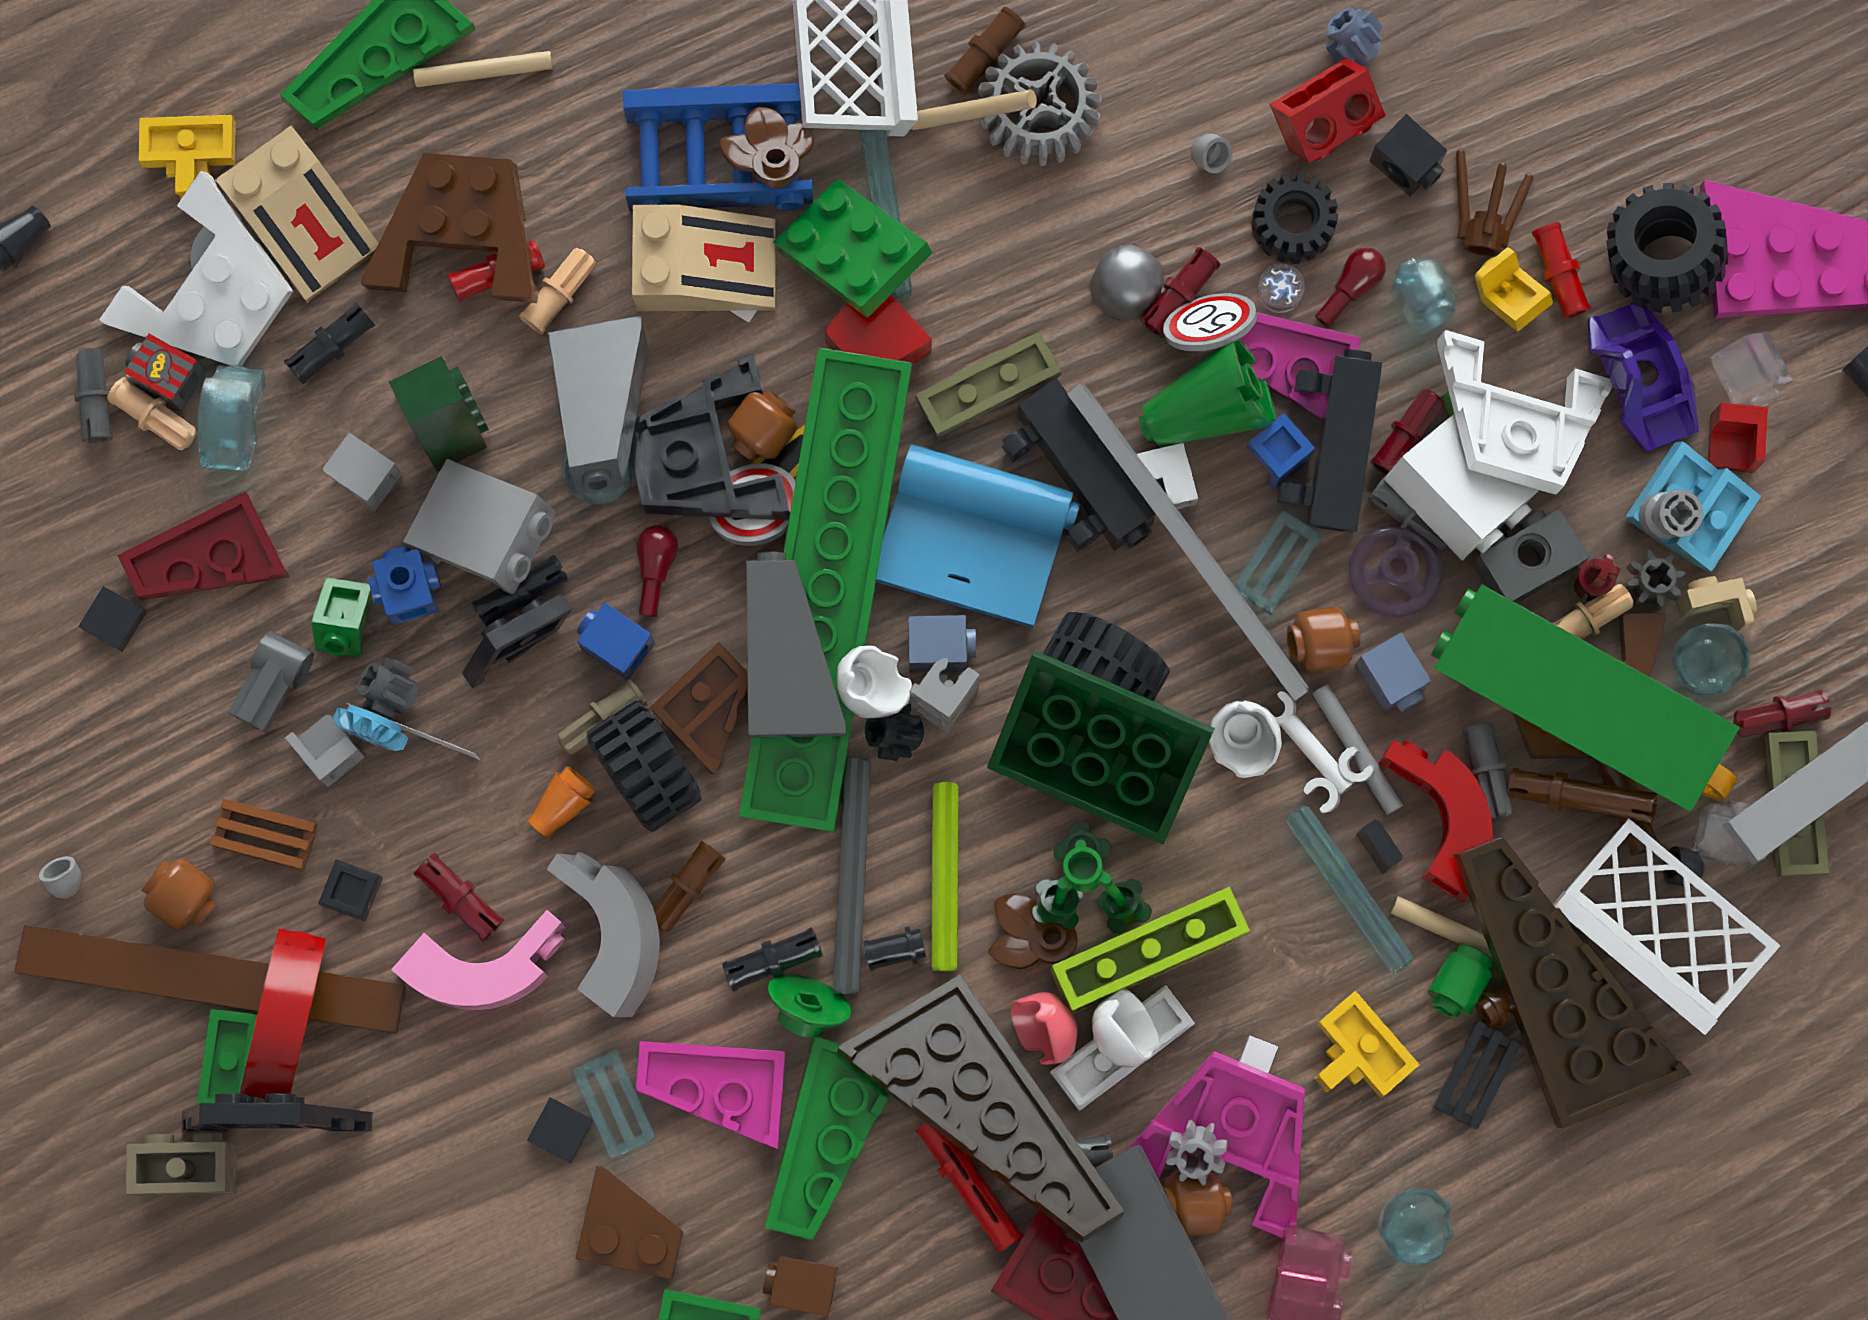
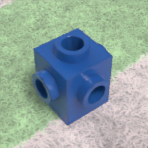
M410 547L394 548L382 554L383 559L372 562L376 575L368 578L372 597L376 605H384L386 616L393 625L439 612L433 589L441 587L434 561L426 562L419 549L411 551Z

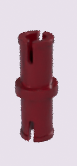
M1201 247L1195 249V253L1175 278L1169 277L1165 281L1163 293L1147 313L1140 318V321L1155 335L1158 334L1161 338L1165 337L1164 323L1169 315L1185 303H1191L1197 299V293L1221 266L1220 262L1206 250L1203 251Z
M433 853L427 858V864L423 862L413 875L417 879L419 878L444 902L442 908L448 914L454 912L482 941H485L491 935L490 932L492 930L495 931L502 924L504 918L494 912L474 892L476 887L469 880L464 883L438 858L439 856L436 853Z

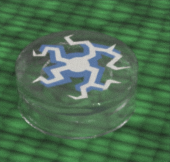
M1275 264L1268 267L1262 273L1257 286L1258 298L1262 305L1270 311L1285 313L1296 308L1301 302L1305 291V281L1302 274L1295 267L1288 264Z

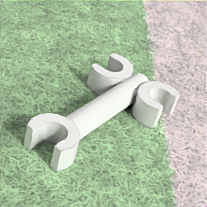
M1280 691L1277 695L1284 702L1285 711L1281 716L1275 717L1276 721L1325 777L1310 780L1305 785L1303 791L1310 795L1320 786L1328 789L1330 794L1329 800L1322 805L1320 810L1322 813L1331 812L1338 806L1340 796L1354 782L1369 780L1374 775L1376 769L1369 765L1361 773L1356 774L1351 771L1349 766L1350 760L1359 752L1358 748L1354 746L1342 752L1338 764L1296 716V703L1291 695Z

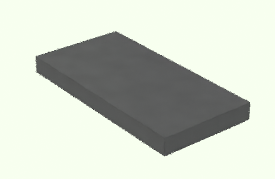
M1135 1145L1095 1168L1123 1208L1124 1214L1119 1220L1081 1243L1079 1241L1118 1320H1231L1142 1146Z

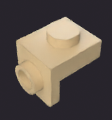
M1716 576L1693 581L1688 584L1689 590L1677 599L1682 618L1727 607L1735 633L1746 631L1754 624V617L1757 616L1755 596L1751 589H1745L1742 577L1718 583Z

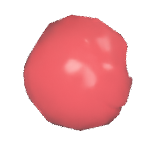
M1041 992L1011 1002L1010 1014L1013 1026L1021 1046L1026 1051L1043 1052L1045 1056L1040 1059V1064L1042 1065L1057 1064L1070 1058L1075 1051L1077 1042V1021L1068 1005L1060 996Z

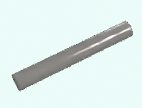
M1327 684L1313 692V697L1346 749L1353 746L1358 748L1359 752L1356 756L1352 757V760L1360 773L1369 765L1376 769L1374 775L1366 782L1386 815L1401 808L1403 804L1330 686Z

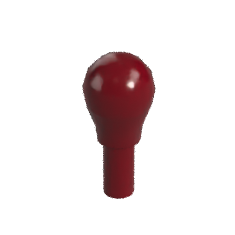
M1366 247L1356 249L1351 253L1335 285V292L1315 315V318L1329 328L1350 301H1356L1362 294L1379 284L1386 272V262L1383 256L1375 249Z
M662 525L647 527L640 534L636 542L640 564V578L643 579L639 615L657 617L662 582L666 581L668 571L678 552V541L672 530Z

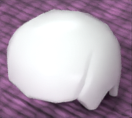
M859 646L852 649L840 661L836 673L837 690L845 706L862 718L890 716L898 713L906 706L909 701V690L912 688V682L910 679L899 675L897 670L898 658L881 652L875 646Z
M1246 700L1243 702L1235 701L1226 704L1213 717L1211 727L1215 729L1209 744L1217 763L1232 770L1237 777L1248 778L1263 775L1277 762L1282 745L1281 731L1278 722L1268 709Z
M1121 989L1103 1000L1096 1007L1092 1017V1032L1094 1041L1104 1056L1116 1065L1136 1067L1152 1058V1052L1160 1046V1038L1147 1009L1136 995L1127 989Z

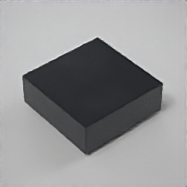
M103 586L78 627L123 652L147 611Z
M1373 820L1362 827L1356 834L1382 874L1403 860V855L1379 820Z
M336 859L318 904L365 922L383 877Z
M550 1097L527 1141L572 1164L594 1120Z

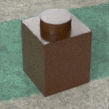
M779 1256L777 1266L768 1264L763 1294L771 1295L770 1306L829 1317L838 1267Z

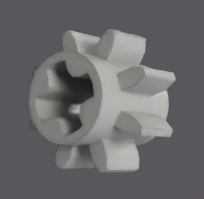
M1188 1120L1186 1131L1183 1135L1172 1131L1169 1143L1176 1149L1168 1153L1166 1163L1168 1165L1177 1164L1181 1172L1180 1181L1183 1182L1189 1177L1199 1179L1200 1183L1205 1185L1211 1170L1217 1173L1224 1171L1225 1161L1217 1155H1222L1226 1152L1228 1142L1227 1140L1216 1139L1213 1133L1215 1124L1211 1123L1205 1128L1195 1126L1192 1120ZM1197 1147H1198V1148H1201V1149H1203V1150L1205 1151V1152H1200V1153L1197 1155V1157L1192 1156V1155L1189 1153V1152L1193 1153L1194 1151H1196Z

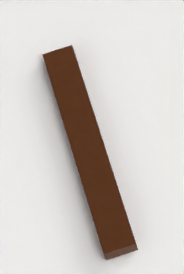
M24 925L14 972L22 975L258 1012L269 963ZM319 972L308 1020L397 1034L406 986Z

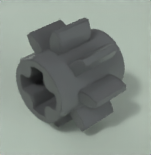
M1648 550L1643 555L1644 566L1637 561H1631L1627 565L1626 569L1634 577L1623 586L1628 591L1632 590L1637 597L1634 606L1638 607L1643 602L1652 603L1655 611H1660L1665 604L1664 595L1674 601L1680 597L1682 593L1674 584L1685 576V572L1675 570L1671 564L1673 560L1672 554L1661 559L1655 558L1653 551ZM1652 573L1660 577L1657 582L1658 586L1655 589L1648 585Z
M385 657L382 659L381 665L376 662L369 664L361 674L358 682V693L367 698L362 708L389 719L393 718L395 712L403 714L408 711L413 705L418 692L417 683L409 679L413 668L396 659L390 660Z

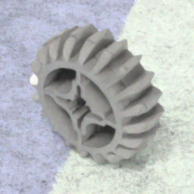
M1035 41L1032 43L1031 53L1028 54L1025 53L1021 46L1017 45L1014 47V60L1001 53L998 57L999 69L995 67L987 68L985 77L988 82L979 85L978 94L983 98L1031 89L1035 92L1037 104L1041 99L1044 100L1048 94L1047 105L1040 104L1032 112L1031 109L1021 110L1017 125L1013 124L1006 114L983 117L980 126L983 131H992L989 139L992 146L1005 142L1003 155L1006 158L1018 150L1021 152L1020 162L1023 165L1028 163L1030 155H1038V163L1043 167L1047 163V154H1053L1054 158L1061 163L1065 160L1064 148L1077 154L1081 150L1079 139L1091 140L1093 130L1090 126L1099 123L1100 113L1095 109L1101 106L1102 98L1100 94L1094 93L1098 86L1096 77H1085L1089 69L1088 64L1082 62L1073 66L1075 53L1072 50L1066 52L1063 57L1057 56L1058 45L1055 42L1049 47V52L1045 53L1040 52L1041 46ZM1031 75H1045L1037 81L1024 79V77ZM1061 83L1071 91L1077 105L1075 114L1066 110V104L1057 97ZM1040 127H1050L1055 130L1049 133H1033Z

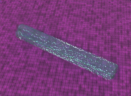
M860 130L872 203L901 223L886 130ZM910 276L891 294L895 299L911 296L912 284Z
M1305 805L1292 812L1286 819L1287 824L1390 972L1396 973L1405 968L1414 960L1413 955L1310 807Z

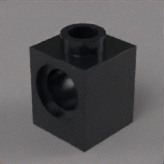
M1405 114L1375 145L1369 161L1411 197L1420 186L1428 190L1445 171L1441 164L1447 149L1408 114Z

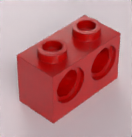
M1347 57L1269 104L1288 150L1308 163L1329 156L1336 146L1351 137L1360 136L1368 132L1372 124L1386 116L1368 70ZM1352 96L1350 104L1345 108L1347 100ZM1314 120L1312 127L1306 132L1307 126Z

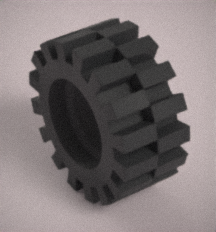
M1297 172L1295 179H1290V174L1287 173L1281 175L1278 182L1275 179L1268 182L1266 189H1262L1258 195L1252 214L1251 225L1252 230L1256 231L1254 238L1257 244L1263 243L1265 245L1263 252L1268 256L1272 252L1278 254L1276 260L1283 263L1286 257L1292 258V264H1299L1303 257H1306L1308 261L1314 259L1317 252L1320 251L1322 253L1327 248L1338 222L1339 214H1336L1337 201L1336 199H1330L1332 191L1328 186L1321 189L1319 187L1320 179L1314 176L1311 182L1304 180L1305 173ZM1289 203L1302 204L1312 215L1311 227L1300 234H1292L1285 231L1277 220L1279 209Z

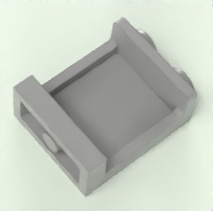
M446 459L403 542L413 550L419 549L426 560H433L436 564L443 561L489 580L505 592L514 594L520 582L527 577L531 561L539 545L549 535L556 512L537 494Z

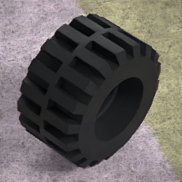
M1663 183V189L1654 190L1653 185L1644 187V195L1637 197L1633 193L1625 199L1626 208L1618 206L1613 213L1614 222L1608 223L1606 231L1608 240H1606L1614 283H1618L1619 291L1625 298L1632 295L1634 305L1643 308L1646 303H1649L1652 312L1662 313L1663 307L1671 306L1672 313L1682 311V304L1688 302L1693 308L1701 304L1700 295L1704 293L1710 297L1716 291V281L1722 282L1725 277V265L1728 264L1725 220H1722L1721 211L1717 204L1711 206L1710 197L1704 192L1695 196L1692 186L1683 184L1681 190L1674 189L1673 183ZM1665 236L1682 237L1693 244L1685 254L1671 260H1656L1642 253L1649 243Z
M1067 612L1043 654L1151 701L1155 700L1170 674V669L1161 656L1143 641L1122 628L1087 613Z
M634 700L586 732L589 746L639 822L647 830L655 832L702 801L700 788L653 715L640 702Z

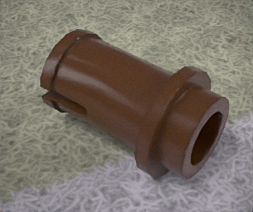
M1501 986L1491 993L1485 990L1475 1006L1477 1012L1489 1027L1495 1024L1503 1026L1507 1023L1506 1017L1513 1014L1504 988Z

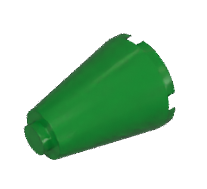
M1238 339L1231 344L1217 348L1143 405L1144 415L1139 417V424L1146 439L1149 442L1156 441L1160 447L1262 429L1273 424L1272 421L1275 420L1276 414L1265 378L1262 380L1258 379L1251 365L1257 362L1246 344L1241 339Z

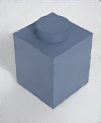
M966 615L909 616V672H929L932 666L943 658H948L947 668L943 671H965L967 657H976L975 629H966Z
M1402 632L1361 655L1355 664L1384 713L1396 706L1400 712H1404L1425 699L1421 691L1426 689L1431 679Z

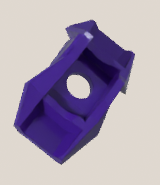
M1631 303L1601 316L1589 317L1587 320L1589 353L1601 354L1600 360L1606 374L1611 376L1610 380L1614 389L1619 391L1616 396L1623 410L1619 423L1641 449L1647 452L1699 432L1694 383L1673 335L1646 305L1640 308ZM1644 361L1654 366L1657 372V379L1654 384L1642 386V375L1637 362Z

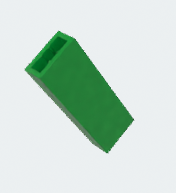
M1481 584L1477 593L1468 588L1454 612L1462 617L1455 632L1451 634L1444 630L1430 654L1438 659L1434 669L1691 812L1740 727Z

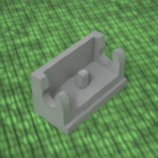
M943 658L932 666L920 685L914 683L909 692L911 709L949 734L977 695L980 674L968 667L959 675L957 683L953 685L951 680H947V674L940 675L948 665V658Z

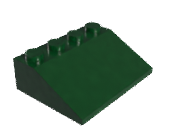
M1034 650L987 768L1164 845L1215 728Z

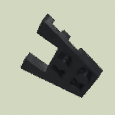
M754 354L747 355L738 360L739 366L719 376L718 373H715L702 380L703 386L686 396L679 398L676 395L636 418L630 450L641 504L646 514L788 520L790 518V509L781 473L733 484L717 410L739 405L747 395L753 392L763 395Z
M221 1093L215 1094V1103H198L183 1110L181 1131H227V1128L322 1129L328 1132H372L373 1112L305 1104V1098L296 1097L295 1094H265V1103H255V1097H246V1094Z

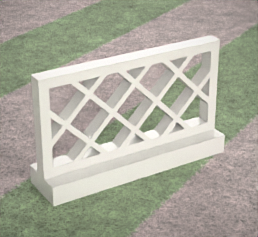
M793 0L803 128L886 130L887 136L904 137L918 121L908 1L852 0L841 11L830 0ZM814 1L834 18L822 32L807 19L806 9ZM858 2L873 16L874 26L866 34L846 16ZM838 23L858 41L846 55L826 37ZM873 34L875 36V42L870 39V37ZM808 35L813 39L810 45ZM818 44L838 62L826 76L810 61V52ZM862 46L877 59V70L870 78L850 60ZM841 67L862 85L850 99L830 81ZM877 77L879 86L873 82ZM812 79L817 83L814 88L812 86ZM821 88L841 106L834 115L815 114L813 96ZM867 90L880 102L881 116H867L853 102ZM845 111H847L850 115H842V114H843Z
M1629 818L1568 889L1553 903L1556 908L1561 909L1570 922L1704 1035L1715 1025L1721 1013L1780 947L1776 941ZM1629 833L1645 845L1647 866L1618 868L1617 847ZM1652 851L1667 864L1653 865ZM1611 855L1612 868L1599 869ZM1675 870L1683 877L1685 897L1656 899L1654 871ZM1648 871L1650 900L1621 902L1619 874ZM1613 874L1615 902L1594 904L1580 892L1593 875ZM1690 883L1705 896L1691 897ZM1712 901L1721 908L1722 929L1694 931L1692 903ZM1685 903L1687 932L1659 933L1657 905ZM1651 906L1653 934L1631 935L1626 931L1623 926L1622 908ZM1616 908L1617 922L1601 909ZM1728 915L1743 928H1729ZM1750 933L1765 945L1752 961L1732 963L1729 935ZM1723 935L1725 963L1697 965L1694 937ZM1688 938L1690 966L1669 967L1661 960L1660 939ZM1653 940L1654 953L1639 941ZM1745 968L1733 982L1732 969ZM1726 969L1727 990L1713 1004L1699 992L1697 971ZM1691 972L1692 985L1677 973Z

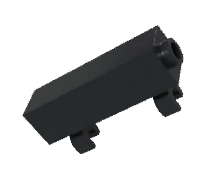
M1344 349L1343 356L1335 355L1331 360L1329 375L1306 370H1299L1296 374L1295 392L1326 395L1312 487L1282 482L1279 485L1277 503L1309 507L1306 527L1346 533L1357 531L1383 362L1372 361V353Z
M1055 379L1018 404L1017 417L1024 427L1002 440L1004 445L1001 448L1009 459L1014 462L1025 455L1032 447L1038 445L1069 489L1074 492V496L1090 516L1068 530L1069 535H1067V539L1075 550L1079 552L1102 534L1114 551L1125 543L1130 549L1145 540L1152 533L1149 527L1153 525L1156 513L1070 399L1067 391L1058 379Z

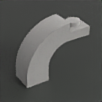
M578 852L576 855L557 853L547 870L589 902L598 917L601 928L599 953L577 989L612 1017H633L652 985L658 966L660 939L657 919L652 904L639 882L625 868L603 865L602 867L593 858L581 852Z

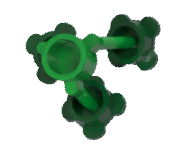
M1081 821L1074 823L1070 828L1071 834L1067 839L1054 847V857L1057 861L1063 862L1065 876L1054 881L1044 879L1037 884L1035 892L1038 895V901L1031 912L1033 920L1038 924L1051 922L1060 924L1065 930L1073 929L1079 922L1076 909L1078 903L1083 898L1082 892H1089L1101 886L1105 891L1100 894L1098 904L1108 916L1107 927L1111 932L1122 933L1126 926L1137 921L1146 922L1151 917L1152 908L1143 900L1141 895L1143 891L1142 884L1135 879L1114 884L1111 875L1103 871L1101 858L1109 856L1111 852L1110 842L1105 838L1099 839L1091 833L1087 823Z

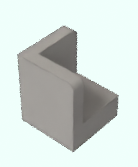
M351 433L347 434L323 467V471L327 476L354 493L358 501L373 512L377 510L402 476L394 462Z
M330 715L322 717L299 737L294 732L285 737L318 779L327 787H330L365 758L347 734L336 726Z

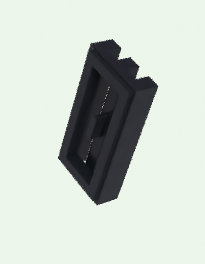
M1479 1020L1476 1021L1432 1107L1477 1130L1521 1043L1504 1036L1503 1033L1496 1029L1493 1030L1487 1027L1485 1023ZM1483 1036L1489 1041L1454 1107L1447 1102L1480 1037ZM1499 1045L1505 1048L1470 1116L1465 1113V1110Z

